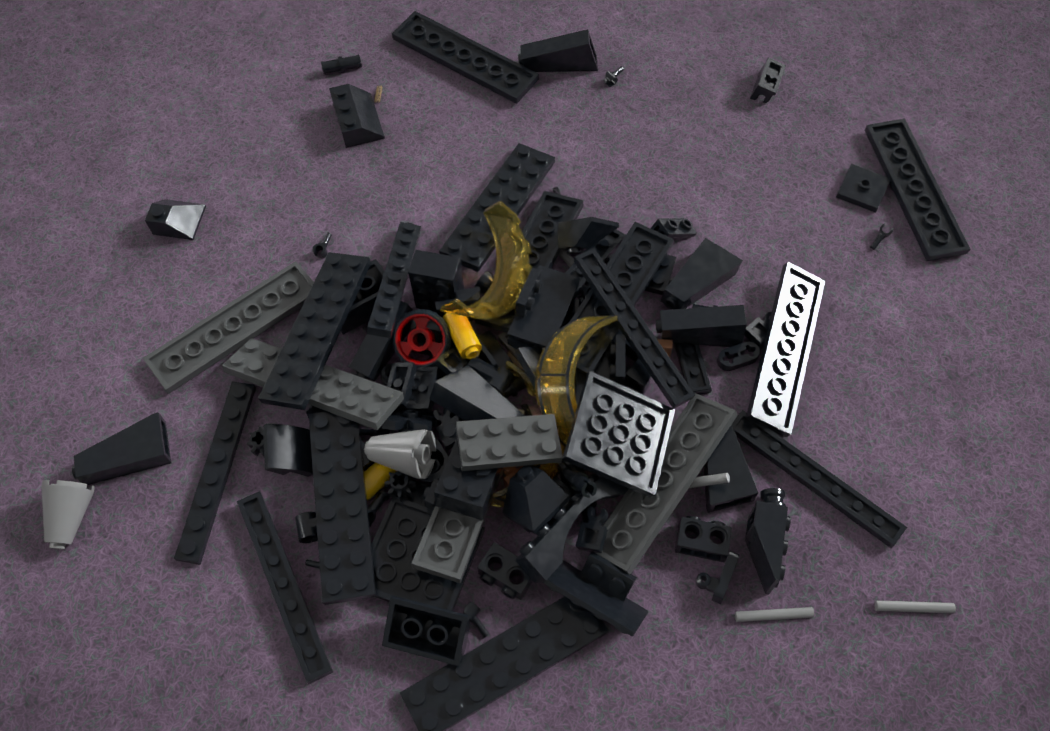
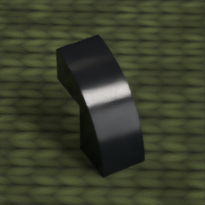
M625 339V355L634 360L635 363L626 373L624 384L644 395L649 387L651 375Z

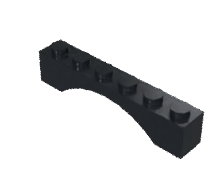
M591 474L588 476V479L596 484V494L594 496L589 494L590 498H587L580 491L573 492L569 496V503L552 517L553 520L549 524L546 523L536 533L537 537L532 542L528 541L520 548L519 552L521 554L515 559L516 563L534 583L546 581L563 563V550L567 534L578 515L591 503L600 499H612L621 496L629 488L597 474Z

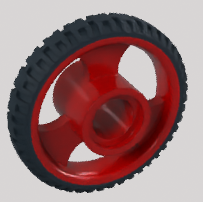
M418 309L406 313L399 319L393 332L392 345L396 355L402 362H413L417 368L436 366V360L449 351L451 335L447 323L440 315L430 310ZM413 319L416 322V329L409 333L407 342L401 341L402 330ZM430 320L435 322L440 328L443 337L442 343L435 342L434 332L427 328ZM420 333L426 337V343L423 346L417 341ZM412 350H429L433 354V358L428 361H417L409 356Z

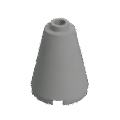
M425 429L372 436L364 447V452L370 461L417 479H426L434 466L435 459H431V451H436L435 437L432 431Z
M42 480L44 542L50 543L49 548L65 549V546L71 545L94 494L95 486L92 485L87 488V484L61 480H57L56 484L49 485L50 480Z

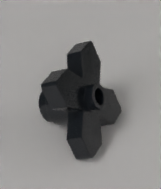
M395 409L381 425V429L398 430V433L422 429L431 431L432 426H436L439 420L435 418L434 412L419 413L416 410Z

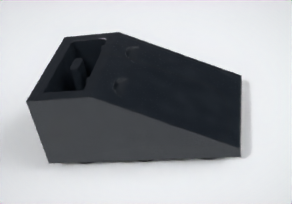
M757 501L748 516L745 542L765 594H770L774 587H778L779 581L784 579L785 565H782V555L785 556L788 549V541L784 540L785 531H789L791 517L787 516L788 507Z

